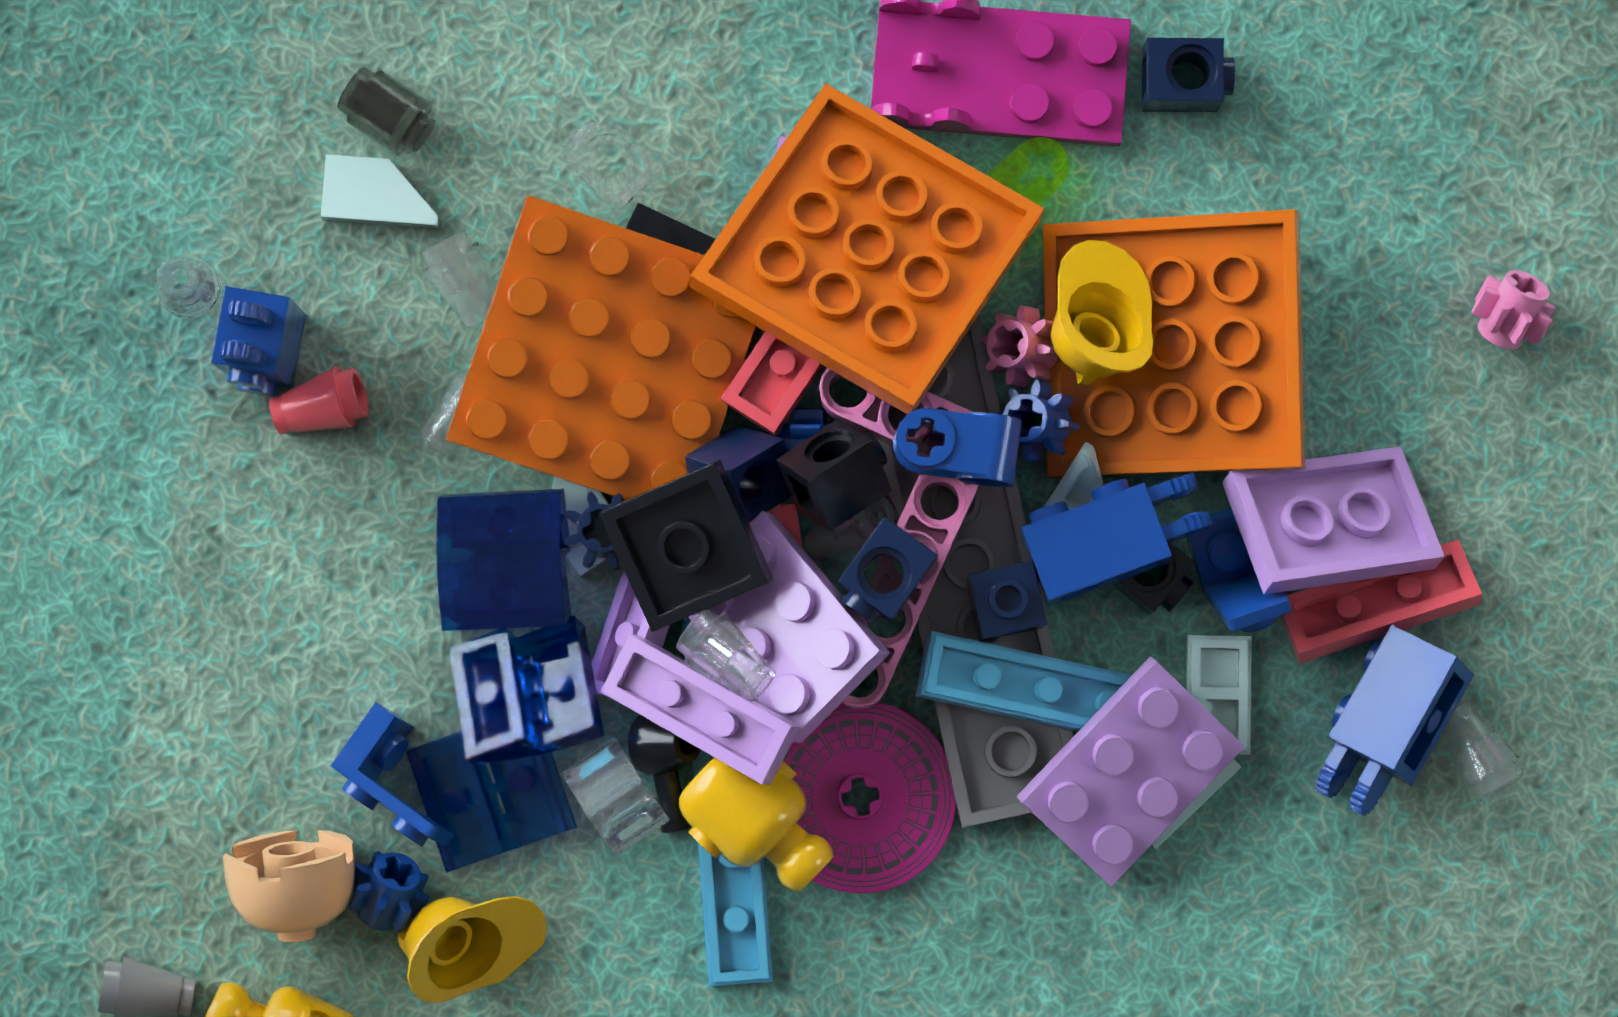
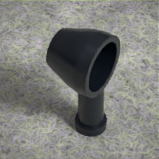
M639 715L632 723L629 731L628 750L637 770L644 775L653 776L662 821L659 822L661 832L672 833L688 829L692 826L682 816L679 808V796L682 793L678 769L694 761L701 749L644 716Z

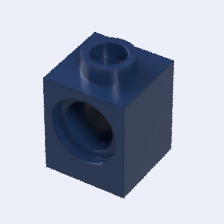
M1147 37L1142 48V112H1218L1224 101V95H1233L1235 62L1233 57H1224V38ZM1185 62L1196 65L1204 75V85L1197 89L1181 87L1173 78L1172 68L1177 64Z
M738 425L685 456L688 473L721 459L748 522L754 520L762 511L767 512L791 497L776 459L786 453L785 440L783 438Z
M883 517L838 580V585L848 592L841 602L871 624H874L880 615L892 623L934 565L938 554L886 517ZM876 559H892L902 568L904 578L899 588L886 594L877 593L867 585L864 577L868 565Z
M1033 561L973 573L967 576L966 585L980 642L1042 629L1047 625Z

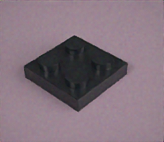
M721 459L599 512L600 518L652 632L763 586L774 579Z

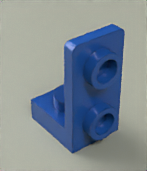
M1231 507L1209 514L1213 525L1208 529L1186 537L1192 560L1195 562L1194 567L1203 595L1231 631L1254 632L1273 625L1278 616L1292 611L1288 596L1284 592L1263 595Z
M375 702L330 766L348 779L342 789L355 800L371 810H374L380 802L397 814L391 825L404 836L422 847L428 838L447 846L454 837L452 833L378 780L383 770H391L402 759L409 745V741L406 738L414 726L393 711Z

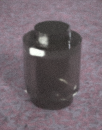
M365 66L354 74L337 103V109L347 115L346 122L397 156L401 155L407 148L413 152L418 151L428 139L436 122L429 117L432 109L430 101L383 70H378L374 73Z

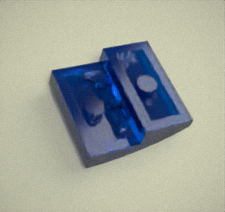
M564 488L444 494L438 497L436 555L442 631L566 626L572 619L565 556L571 551V548H567L564 544V540L569 537Z
M575 616L516 637L507 627L449 648L465 755L471 764L536 756L605 736L586 629Z
M537 707L521 710L475 728L462 730L406 751L427 816L454 835L447 846L436 842L446 873L578 828ZM487 762H489V765H490L492 774H493L494 779H495V782H496V783H494V784H493V782H492V779H491V776H490V773H489V770H488V767H487V764H486ZM498 792L500 794L506 812L505 814H503L496 794Z

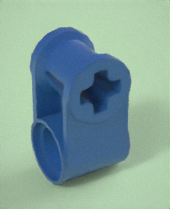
M931 408L917 409L908 413L900 422L892 442L893 454L897 462L904 469L915 474L952 478L981 486L1013 487L1022 421L1014 417L992 413H960ZM922 426L930 428V439L940 441L941 445L933 446L928 457L917 455V444L907 442L906 437H914L918 428Z

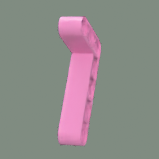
M827 368L821 376L819 385L821 405L827 415L834 420L839 419L857 431L862 433L867 431L877 440L893 446L892 442L896 430L889 423L888 416L894 406L868 391L862 403L849 408L839 406L831 398L830 389L835 380L842 376ZM930 392L926 393L919 404L921 409L931 408L960 413L972 412ZM924 426L916 432L914 437H906L907 442L917 444V455L928 457L933 446L941 445L940 441L930 439V428ZM919 474L897 526L938 554V558L901 609L905 618V625L901 632L891 638L877 636L890 654L875 668L878 674L876 689L866 697L857 698L848 695L842 701L847 707L855 709L869 708L879 702L886 693L979 485L961 482L952 478ZM935 486L947 487L957 498L958 507L956 512L949 518L942 520L933 519L926 515L920 501L926 490ZM881 558L869 584L873 591L886 594L899 588L904 576L898 573L894 560ZM861 617V619H862V620L867 624V626H868L867 620H865L864 618Z

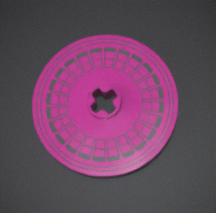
M841 702L802 743L792 742L783 761L797 773L793 780L804 791L807 800L806 811L797 823L808 834L823 837L830 844L834 855L829 863L814 877V882L842 892H879L891 889L912 879L934 860L951 831L955 817L956 801L945 751L934 734L923 723L907 712L884 703L877 702L869 708L855 709L847 707ZM855 778H863L867 788L877 787L879 792V800L869 803L870 813L864 816H858L854 806H844L842 802V794L851 791V780Z

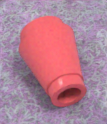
M335 366L269 400V408L274 426L281 435L289 432L296 433L355 427L358 419L368 417L369 402L365 386L355 368L342 371L338 366Z

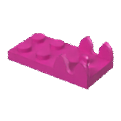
M880 0L871 109L905 129L1120 147L1131 19L980 7V3L977 0H943L936 3L921 0Z

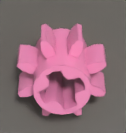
M1512 270L1506 274L1502 282L1491 275L1487 277L1475 298L1476 304L1471 312L1473 315L1481 318L1478 323V330L1485 339L1498 347L1515 350L1521 346L1525 338L1536 345L1541 342L1553 321L1550 317L1556 308L1554 305L1546 303L1550 292L1542 281L1529 273Z
M1020 305L1016 317L997 312L995 314L997 323L991 328L988 336H984L981 339V342L986 345L987 353L991 359L987 363L986 369L998 373L1006 372V384L1026 387L1029 376L1049 381L1051 379L1049 369L1059 357L1054 351L1051 341L1053 321L1040 320L1039 309Z

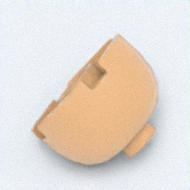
M298 830L260 835L238 842L232 846L233 857L226 853L223 856L225 882L230 901L246 922L259 930L277 933V939L280 941L300 942L315 937L316 928L329 924L346 909L355 886L356 863L354 841L347 835L333 831L318 830L319 842L309 843L295 841Z

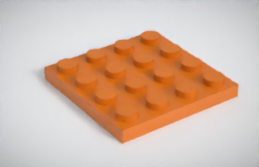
M825 83L690 275L689 287L908 414L916 410L1042 220L1045 208Z
M527 195L445 440L612 496L619 493L623 496L624 500H627L687 474L685 456L719 437L729 407L720 398L743 365L755 325L689 287L690 275L704 255Z
M1296 209L1043 224L1044 319L1053 321L1058 309V273L1061 260L1072 246L1087 240L1107 241L1124 249L1134 258L1148 279L1152 297L1153 337L1152 356L1142 368L1128 373L1119 372L1103 379L1097 378L1090 385L1086 386L1079 385L1076 379V372L1064 364L1059 357L1057 358L1055 364L1049 369L1051 379L1046 382L1051 383V397L1059 393L1072 396L1074 401L1067 410L1071 416V421L1076 422L1080 427L1079 430L1070 431L1068 437L1063 442L1066 449L1064 455L1051 453L1047 450V477L1062 479L1085 442L1094 446L1102 477L1223 473L1230 470L1274 471L1306 469L1300 213Z

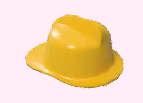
M1087 240L1072 246L1062 258L1058 273V309L1052 323L1051 341L1054 351L1062 362L1076 372V379L1079 385H1090L1097 378L1103 379L1119 372L1128 373L1140 369L1152 356V297L1148 279L1134 258L1124 249L1107 241Z
M517 896L496 898L480 904H474L456 897L436 899L420 910L409 927L404 928L403 932L398 933L399 946L407 955L409 961L407 979L410 989L424 1002L440 1003L454 999L464 993L499 983L543 946L547 924L543 911L534 902Z

